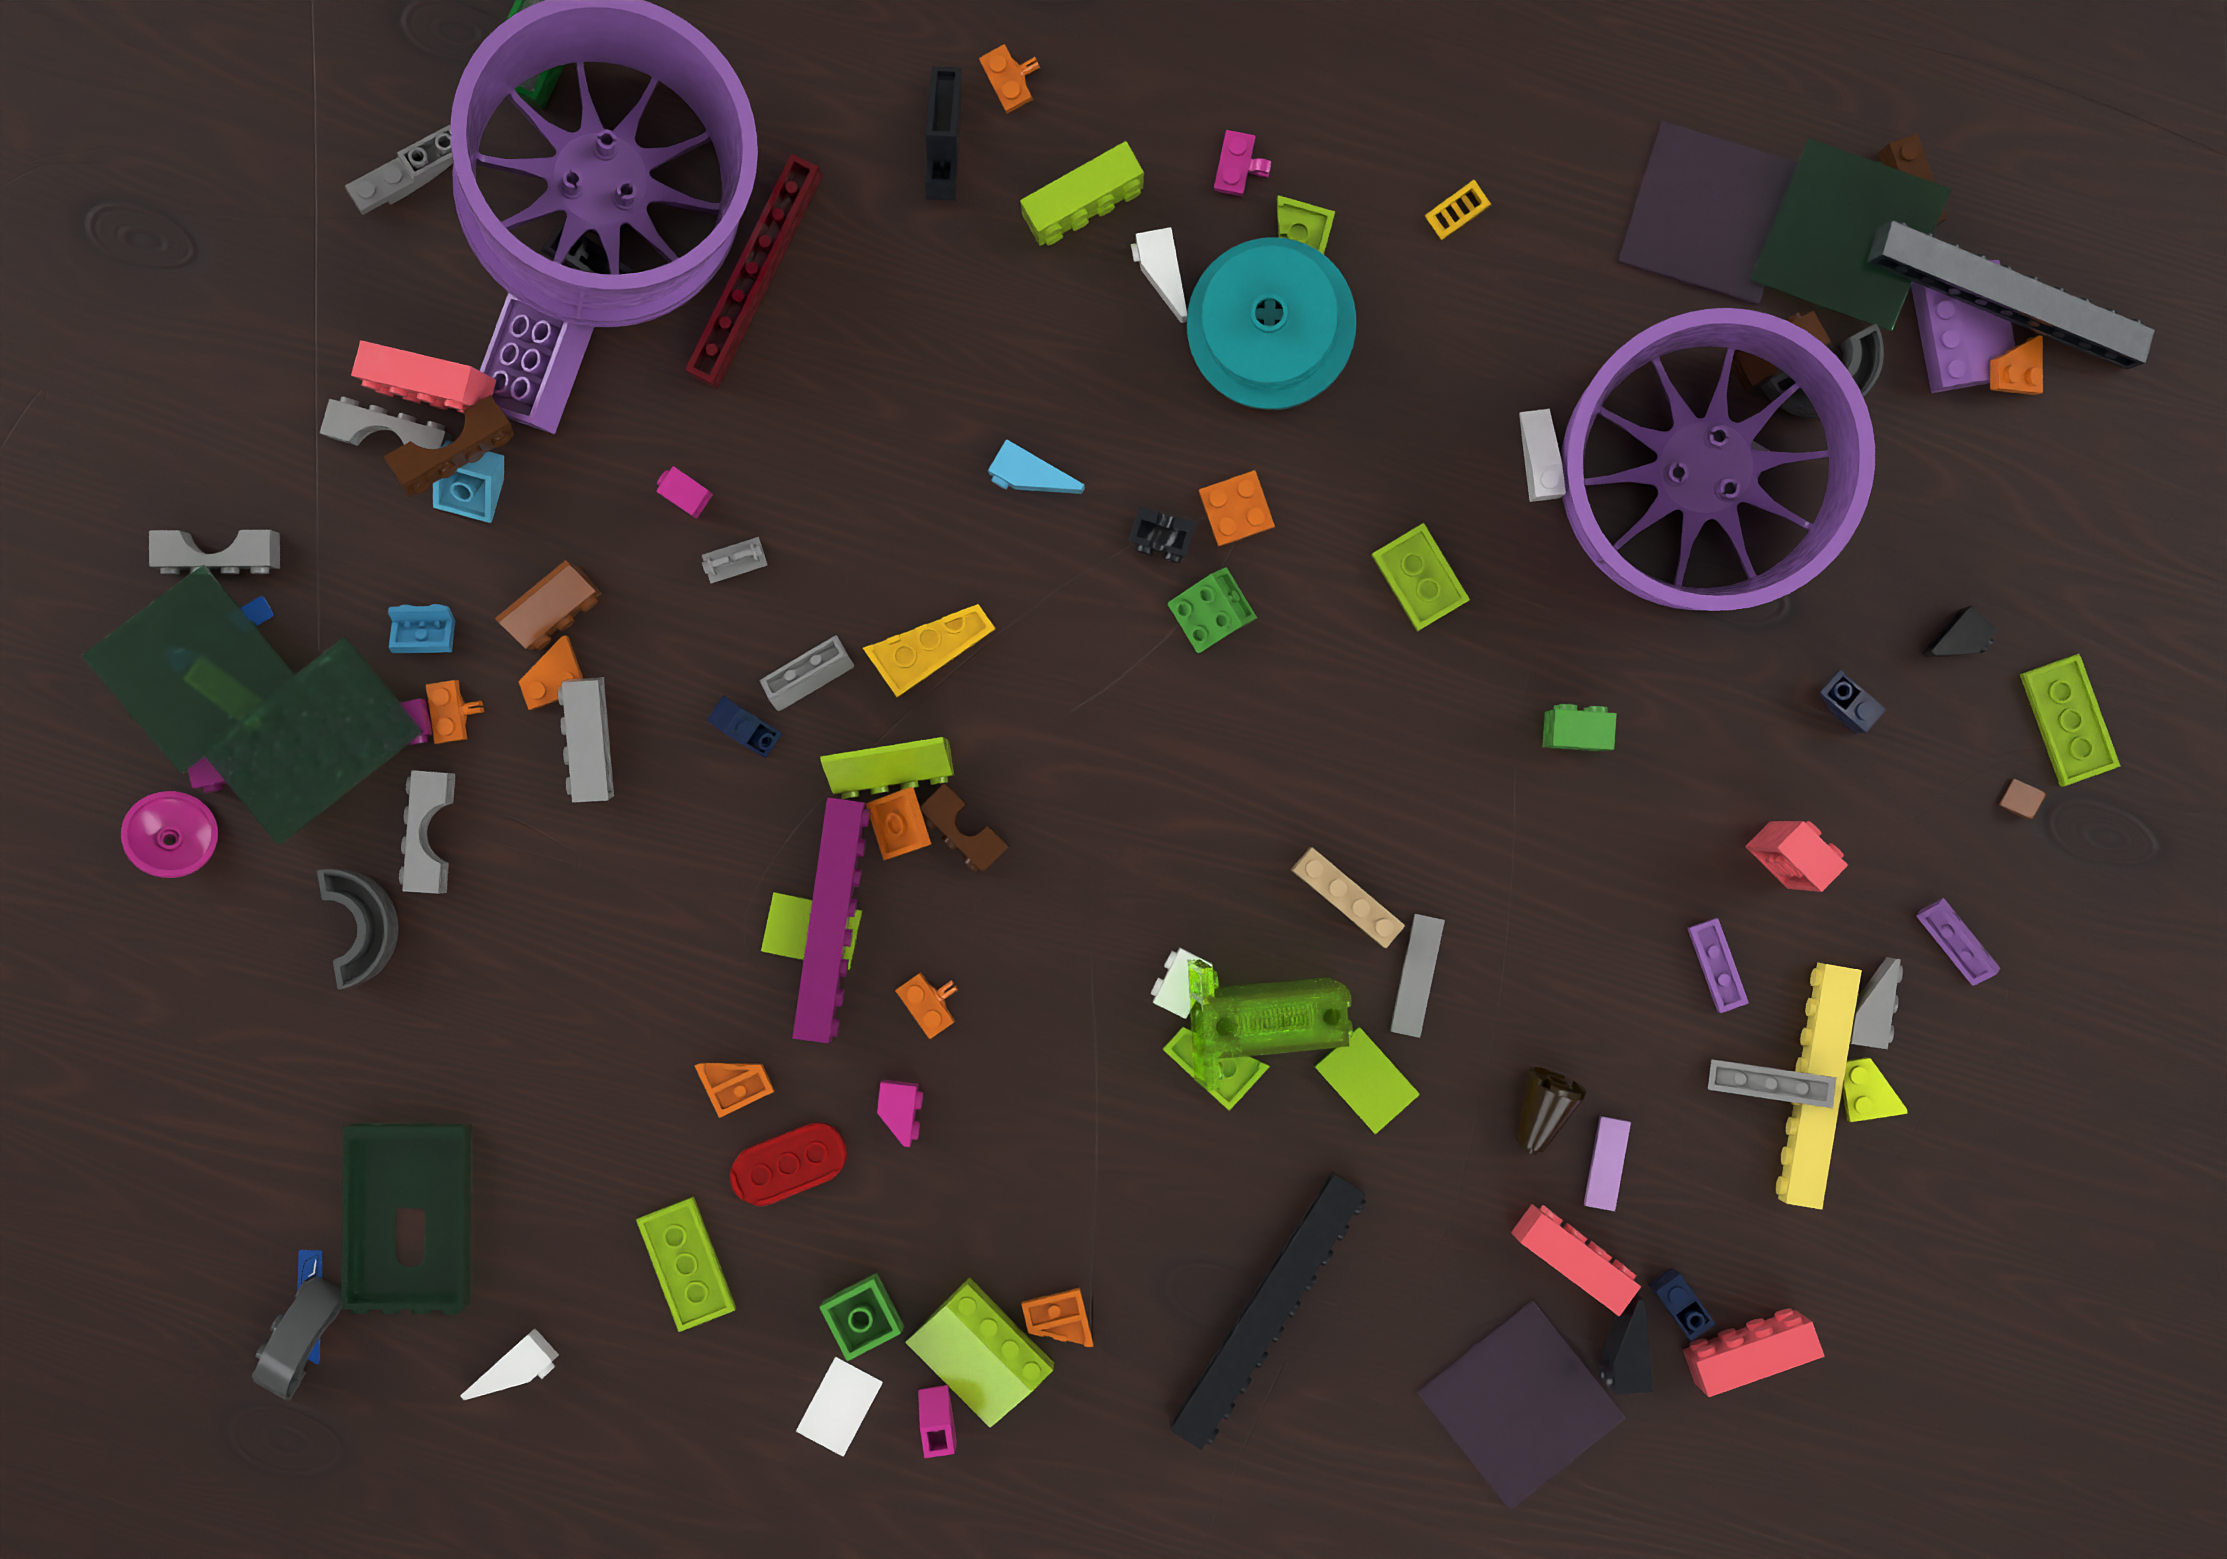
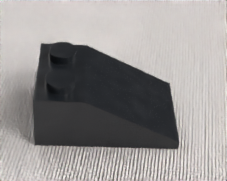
M1636 1293L1620 1316L1615 1315L1601 1350L1602 1360H1599L1597 1363L1599 1378L1604 1380L1605 1385L1615 1395L1653 1392L1645 1299L1638 1293Z

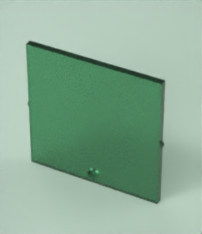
M1808 138L1750 281L1816 304L1819 309L1827 308L1871 325L1877 323L1879 328L1891 332L1913 281L1867 263L1876 229L1892 220L1907 223L1909 228L1919 232L1933 234L1951 188L1883 165L1882 161L1875 162Z
M205 565L200 566L81 655L128 710L129 716L139 723L181 774L303 684L256 628V623L250 621Z

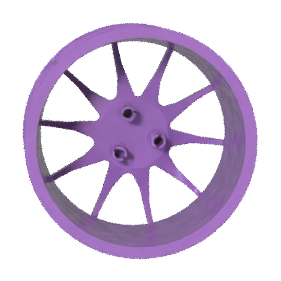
M545 0L514 14L499 25L483 41L462 74L453 102L450 126L451 150L454 161L452 172L453 195L463 233L482 266L495 281L522 303L540 313L577 325L592 327L635 325L661 317L684 305L696 296L721 268L730 252L740 218L746 209L753 189L758 157L757 132L748 97L730 63L703 33L686 20L667 9L644 0ZM584 62L619 64L652 77L640 101L613 131L604 129L588 91ZM575 63L582 107L581 128L577 132L570 133L547 122L516 93L515 88L545 70ZM660 81L677 93L691 107L705 126L706 132L695 138L665 148H641L635 142L637 126ZM507 97L555 149L556 154L549 158L503 159L482 155L478 152L489 119L500 103ZM712 141L720 166L722 183L721 202L710 203L694 199L654 180L649 172ZM476 165L543 179L547 182V191L527 209L500 222L478 188ZM650 203H660L667 206L715 214L718 217L711 234L697 247L678 258L657 233L647 213V206ZM557 211H564L567 214L553 261L536 253L509 232V230ZM628 224L668 264L639 273L619 275L621 225ZM587 231H594L599 235L605 250L610 274L584 272L563 266L562 264L571 248Z
M1715 308L1688 312L1655 324L1633 337L1619 348L1602 366L1584 391L1573 410L1562 443L1561 460L1566 494L1562 496V501L1568 521L1583 550L1602 572L1629 592L1653 603L1677 609L1720 611L1750 608L1776 600L1807 584L1820 574L1849 542L1867 507L1873 485L1875 471L1873 426L1867 405L1850 372L1827 346L1804 329L1773 315L1753 310ZM1693 347H1726L1719 381L1704 418H1697L1670 382L1660 361V356ZM1735 349L1756 355L1770 362L1795 381L1792 386L1760 413L1740 423L1730 420L1727 406V387ZM1649 361L1653 364L1671 408L1673 427L1666 432L1640 427L1602 407L1612 391L1626 377ZM1801 388L1813 404L1820 418L1828 450L1789 453L1753 449L1752 441L1782 403L1796 390ZM1597 414L1626 430L1657 454L1656 461L1613 475L1584 479L1586 443ZM1829 457L1826 493L1813 524L1775 502L1758 484L1759 474L1777 465ZM1622 482L1655 486L1658 491L1657 497L1645 515L1616 543L1611 545L1594 518L1585 486ZM1740 502H1745L1774 513L1808 531L1799 545L1787 557L1758 576L1753 570L1744 545L1737 512V505ZM1678 509L1683 513L1681 548L1674 584H1670L1643 573L1626 561L1617 550L1637 533ZM1714 519L1720 524L1728 535L1749 580L1733 585L1712 588L1682 586L1693 542L1704 522Z

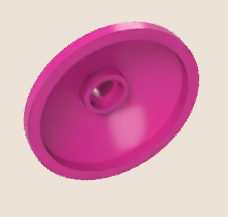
M176 791L158 792L139 800L126 814L121 828L122 846L129 860L143 872L162 878L182 877L200 869L213 855L218 840L217 823L210 809L199 799ZM172 838L175 840V843L173 845H166L164 840Z

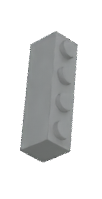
M604 677L567 679L562 682V687L558 689L559 704L564 705L565 716L561 718L562 735H566L567 747H564L563 758L565 765H569L570 777L566 778L567 794L572 796V802L608 801L614 796Z

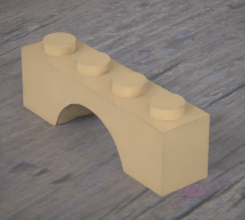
M1309 847L1291 869L1293 873L1338 908L1381 947L1386 949L1405 927L1400 920L1313 847Z

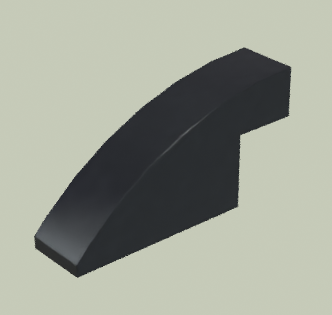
M932 66L925 134L927 150L925 191L927 200L956 201L962 100V68Z

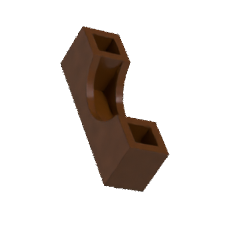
M491 395L464 410V429L461 435L450 445L438 449H427L410 441L384 456L390 471L408 497L425 492L431 484L442 478L451 477L456 473L457 469L467 463H474L480 460L486 452L495 447L504 446L509 442L510 438L514 437L510 422Z

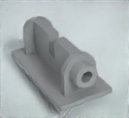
M759 537L702 555L704 561L702 562L703 569L708 574L711 584L768 566Z

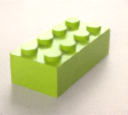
M1127 141L1021 199L1022 216L1039 246L1045 243L1048 246L1063 238L1062 234L1070 229L1077 231L1089 223L1088 219L1096 214L1104 216L1115 208L1114 204L1123 199L1128 202L1141 194L1140 190L1143 189L1144 171Z

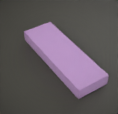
M1599 1116L1584 1198L1585 1206L1615 1211L1630 1131V1121Z

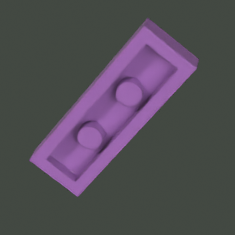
M1944 898L1918 912L1917 918L1972 986L1999 972L2000 967Z
M1713 918L1688 927V932L1717 1012L1723 1013L1748 1004L1747 996L1719 919Z

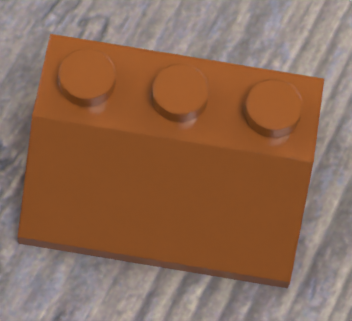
M565 560L495 619L525 649L532 651L534 649L541 650L551 642L550 636L557 630L564 631L575 622L573 617L580 611L587 612L598 603L596 598L602 593L579 566Z

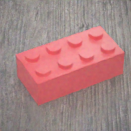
M360 340L351 376L362 380L361 386L373 389L378 394L393 397L395 394L402 396L404 400L418 404L421 401L430 403V406L443 410H448L449 407L456 409L461 414H464V410L490 395L492 396L496 384V379L472 366Z
M1770 821L1745 846L1787 889L1822 892L1848 866L1842 859L1844 854L1832 843L1827 845L1819 837L1822 834L1821 831L1809 821L1806 823L1804 821Z
M1531 1204L1511 1234L1521 1244L1620 1316L1641 1288L1634 1281L1637 1275L1617 1259L1611 1263L1612 1256L1593 1241L1589 1245L1585 1244L1587 1238L1570 1224L1566 1223L1564 1227L1560 1224L1563 1220L1546 1206L1542 1205L1538 1209Z
M1791 1308L1776 1312L1774 1314L1775 1317L1767 1320L1762 1318L1751 1320L1746 1323L1747 1327L1723 1330L1718 1333V1337L1708 1341L1705 1338L1692 1341L1689 1344L1690 1347L1682 1350L1694 1384L1708 1397H1712L1825 1357L1813 1322L1798 1311H1792Z

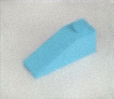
M1007 439L988 469L989 474L993 476L991 481L1005 490L1010 486L1015 490L1082 494L1085 489L1083 483Z

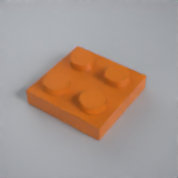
M1255 470L1198 490L1218 547L1275 527Z
M913 787L866 803L867 809L870 810L871 823L883 861L931 845Z

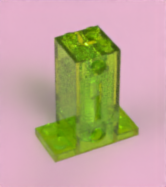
M1200 959L1187 960L1194 1080L1207 1091L1220 1090L1219 1081L1223 1080L1224 1071L1221 1062H1218V1059L1349 1047V1038L1353 1035L1352 1023L1348 1019L1347 1007L1351 1006V995L1344 984L1330 977L1218 987V975L1216 971H1213V967Z

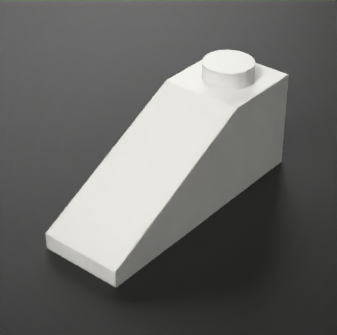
M1171 227L1137 233L1136 243L1131 244L1133 261H1139L1141 271L1181 323L1187 322V309Z
M1550 409L1520 412L1519 417L1529 500L1533 502L1558 499L1565 495L1566 491L1562 460Z
M534 1329L470 1386L461 1397L463 1400L528 1383L537 1375L542 1379L555 1367L552 1361L559 1354Z

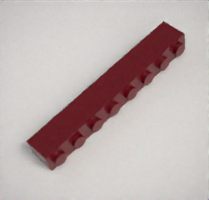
M791 153L685 368V371L691 377L716 389L719 388L820 183L822 173L817 165Z

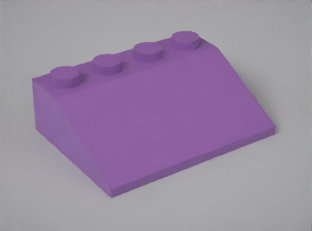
M1989 260L1993 263L2000 265L1999 260ZM1910 281L1931 394L1990 383V360L1998 355L2005 354L2007 350L2015 346L2011 322Z
M508 292L480 368L481 372L496 379L492 398L506 418L552 434L556 433L594 327L561 321L540 313L522 303Z

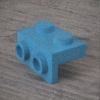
M432 604L430 606L401 605L399 607H389L388 615L392 620L389 640L391 653L452 652L456 621L448 606Z

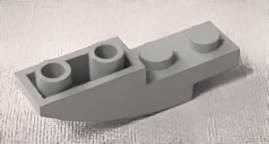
M450 125L397 152L398 158L345 185L346 191L362 215L386 202L392 205L431 181L453 164Z

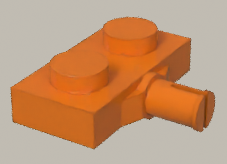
M1003 44L979 58L1007 114L1033 100L1027 88L1025 76L1040 69L1035 56L1019 65L1011 57L1006 45Z
M459 680L427 684L426 691L434 744L467 740L465 726L467 715L483 713L484 708L478 707L484 706L483 702L479 700L465 703L460 693Z
M920 972L895 991L927 1037L931 1039L955 1022V1019L946 1007L944 999L958 991V987L955 985L946 992L949 987L955 984L950 980L937 990L929 984Z

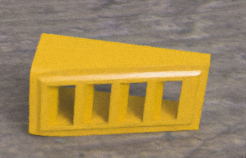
M1472 180L1424 216L1440 239L1443 240L1489 208L1491 203L1477 182ZM1470 191L1480 204L1476 208L1466 196ZM1460 198L1470 211L1466 215L1456 203ZM1450 205L1460 218L1457 222H1454L1446 210ZM1440 212L1450 225L1446 230L1436 217Z

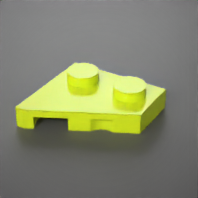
M1864 1057L1847 1060L1842 1094L1848 1122L1907 1114V1108L1871 1058Z

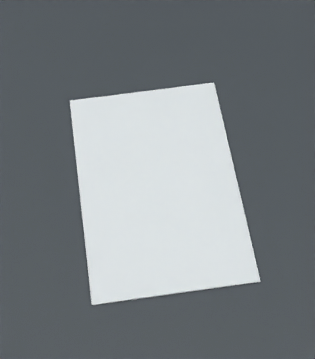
M835 1357L796 1432L844 1457L883 1382Z

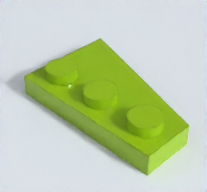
M1278 195L1276 200L1279 238H1287L1307 244L1324 255L1335 211Z
M1182 1027L1162 1048L1229 1111L1270 1067L1268 1064L1185 1027Z

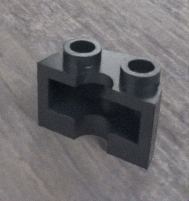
M1139 506L1129 541L1137 545L1135 549L1137 552L1152 556L1155 551L1165 554L1163 559L1180 564L1182 558L1186 557L1196 522L1180 517L1168 516Z

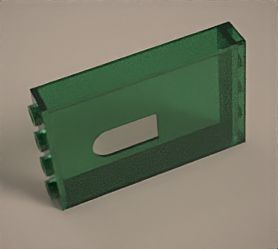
M351 1123L343 1126L341 1309H351L352 1314L370 1313V1309H382V1314L400 1313V1309L412 1310V1314H428L430 1310H442V1314L452 1315L461 1313V1310L470 1304L472 1124ZM396 1208H425V1257L422 1263L416 1267L403 1266L396 1257Z

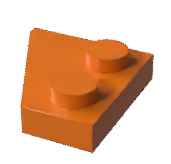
M2043 336L2030 337L2027 339V342L2014 346L2007 350L2005 354L1998 355L1990 360V390L2028 395L2043 393Z
M567 635L562 636L518 681L528 710H534L558 701V689L562 687L563 681L583 678L569 637Z
M699 1063L695 1065L719 1118L775 1091L763 1064Z
M1080 1288L1021 1302L1029 1334L1042 1337L1049 1336L1063 1342H1075L1083 1344L1085 1347L1094 1346Z

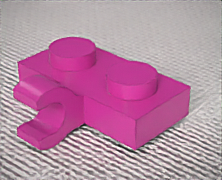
M1226 130L1214 191L1243 197L1248 174L1264 178L1269 177L1271 161L1251 159L1255 135Z

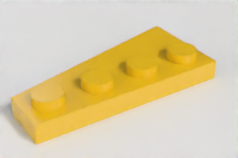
M979 604L929 624L916 627L908 632L887 638V640L874 645H869L863 649L898 698L996 629Z

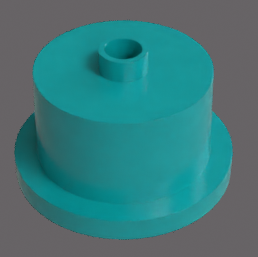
M1270 237L1254 239L1241 243L1221 254L1211 263L1198 280L1188 307V342L1201 373L1225 397L1255 409L1280 410L1291 408L1320 395L1338 378L1344 369L1355 341V304L1351 290L1342 273L1333 262L1318 250L1307 244L1287 238ZM1258 320H1264V325H1262Z

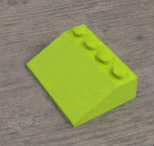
M944 737L820 756L821 764L832 793L841 794V799L859 797V791L870 789L871 795L889 792L888 786L900 784L901 790L910 787L916 788L919 787L918 781L930 780L931 785L947 783L948 777L954 776L949 740Z
M970 1277L905 1342L989 1427H992L1027 1397L1054 1368V1362Z

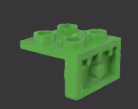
M1227 567L1210 574L1168 602L1169 608L1197 653L1203 652L1235 630L1257 619Z

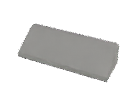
M835 635L759 681L769 701L777 711H781L854 667V663L838 636Z

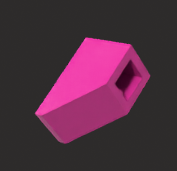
M674 466L670 471L665 470L657 482L659 487L656 492L696 519L713 496L709 490Z
M882 1080L880 1083L877 1113L901 1144L905 1147H910L912 1140H918L920 1122L915 1121L916 1109L921 1110L923 1092L918 1091L919 1083Z
M942 1385L918 1389L920 1432L924 1458L955 1454L957 1439L949 1386Z

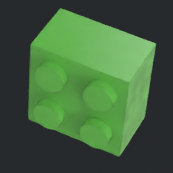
M1559 704L1554 705L1553 710L1545 712L1542 748L1599 752L1614 750L1617 713H1608V707L1589 706V708H1584L1583 711H1577L1578 705Z
M878 1273L823 1300L819 1307L846 1361L901 1334L904 1328V1324Z

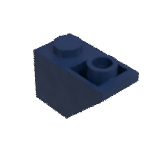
M1838 670L1819 692L1832 714L1855 734L1867 732L1886 710L1841 670Z
M724 695L707 719L708 722L721 732L764 758L768 756L782 735L780 731Z
M1671 1268L1648 1284L1662 1306L1690 1341H1693L1715 1325V1322L1682 1275L1675 1269Z

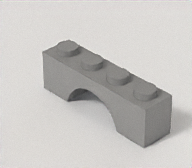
M341 397L340 401L329 398L320 429V434L328 438L356 446L366 436L380 430L394 431L401 438L404 445L411 441L427 449L441 448L446 440L452 441L453 435L444 431L446 427L444 425L428 421L426 426L416 423L417 418L403 413H399L398 418L387 415V409L375 405H370L369 409L358 407V401L346 397Z
M150 530L149 567L160 569V574L179 575L180 570H190V574L208 575L210 574V569H220V574L230 575L239 574V569H250L251 574H269V569H280V533L272 530H239L236 539L227 549L215 554H205L196 546L189 533L180 530Z
M411 770V776L407 778L406 793L409 794V806L405 807L403 817L404 823L407 824V834L403 837L401 851L402 854H405L404 866L401 867L399 872V882L403 884L402 891L447 893L449 863L440 859L432 851L428 843L427 830L433 815L441 808L453 804L454 773Z

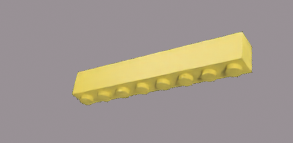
M1817 962V967L1811 973L1810 984L1813 986L1812 997L1808 998L1805 1013L1808 1016L1807 1027L1803 1028L1800 1042L1803 1045L1802 1058L1799 1057L1797 1060L1796 1071L1837 1077L1833 1108L1791 1102L1794 1105L1792 1117H1789L1786 1123V1134L1789 1135L1787 1147H1783L1781 1153V1164L1784 1165L1782 1177L1779 1176L1776 1183V1193L1779 1194L1778 1199L1786 1204L1821 1210L1823 1208L1862 970Z

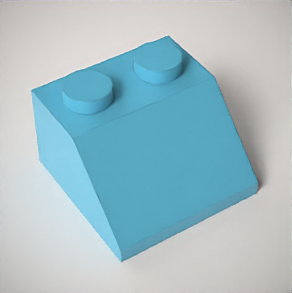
M446 440L441 448L448 446L453 442ZM488 451L480 460L474 463H467L457 469L456 473L451 477L442 478L433 483V508L491 523L504 481V455Z

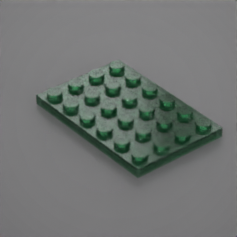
M343 637L200 751L278 845H282L424 731L349 639Z

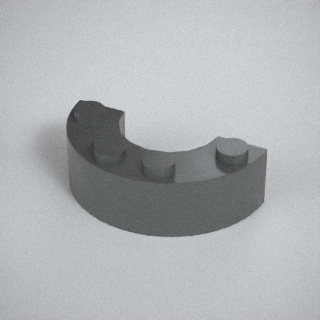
M1877 323L1851 336L1840 344L1843 355L1842 363L1850 372L1863 397L1877 381L1883 364L1884 345ZM1782 373L1769 380L1761 388L1773 402L1792 386L1795 381L1786 373ZM1801 388L1796 390L1779 406L1786 412L1796 416L1819 418L1813 404Z
M348 869L317 870L322 900H334L345 905L353 913L357 923V937L352 948L344 956L333 960L337 989L360 985L376 976L393 955L397 944L399 928L396 909L387 892L375 880L365 874Z
M319 1276L310 1283L304 1281L295 1295V1301L285 1315L279 1314L270 1328L273 1334L269 1341H265L258 1349L255 1357L259 1359V1362L252 1373L253 1382L286 1401L291 1400L306 1374L303 1369L311 1351L323 1332L336 1319L349 1293Z

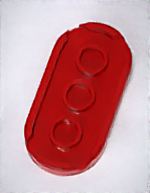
M814 1122L753 1145L742 1151L732 1165L730 1172L732 1189L744 1202L746 1201L756 1206H766L833 1179L845 1164L847 1157L846 1143L842 1135L834 1127L825 1123Z

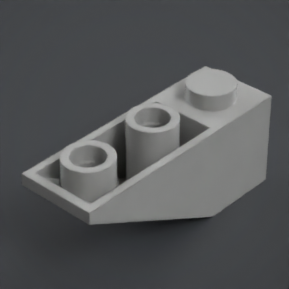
M1886 957L1857 997L1850 1044L1888 1049V1043H1891L1894 1037V1026L1891 1025L1892 1016L1898 1008L1897 983L1901 982L1903 968L1900 965L1901 959Z

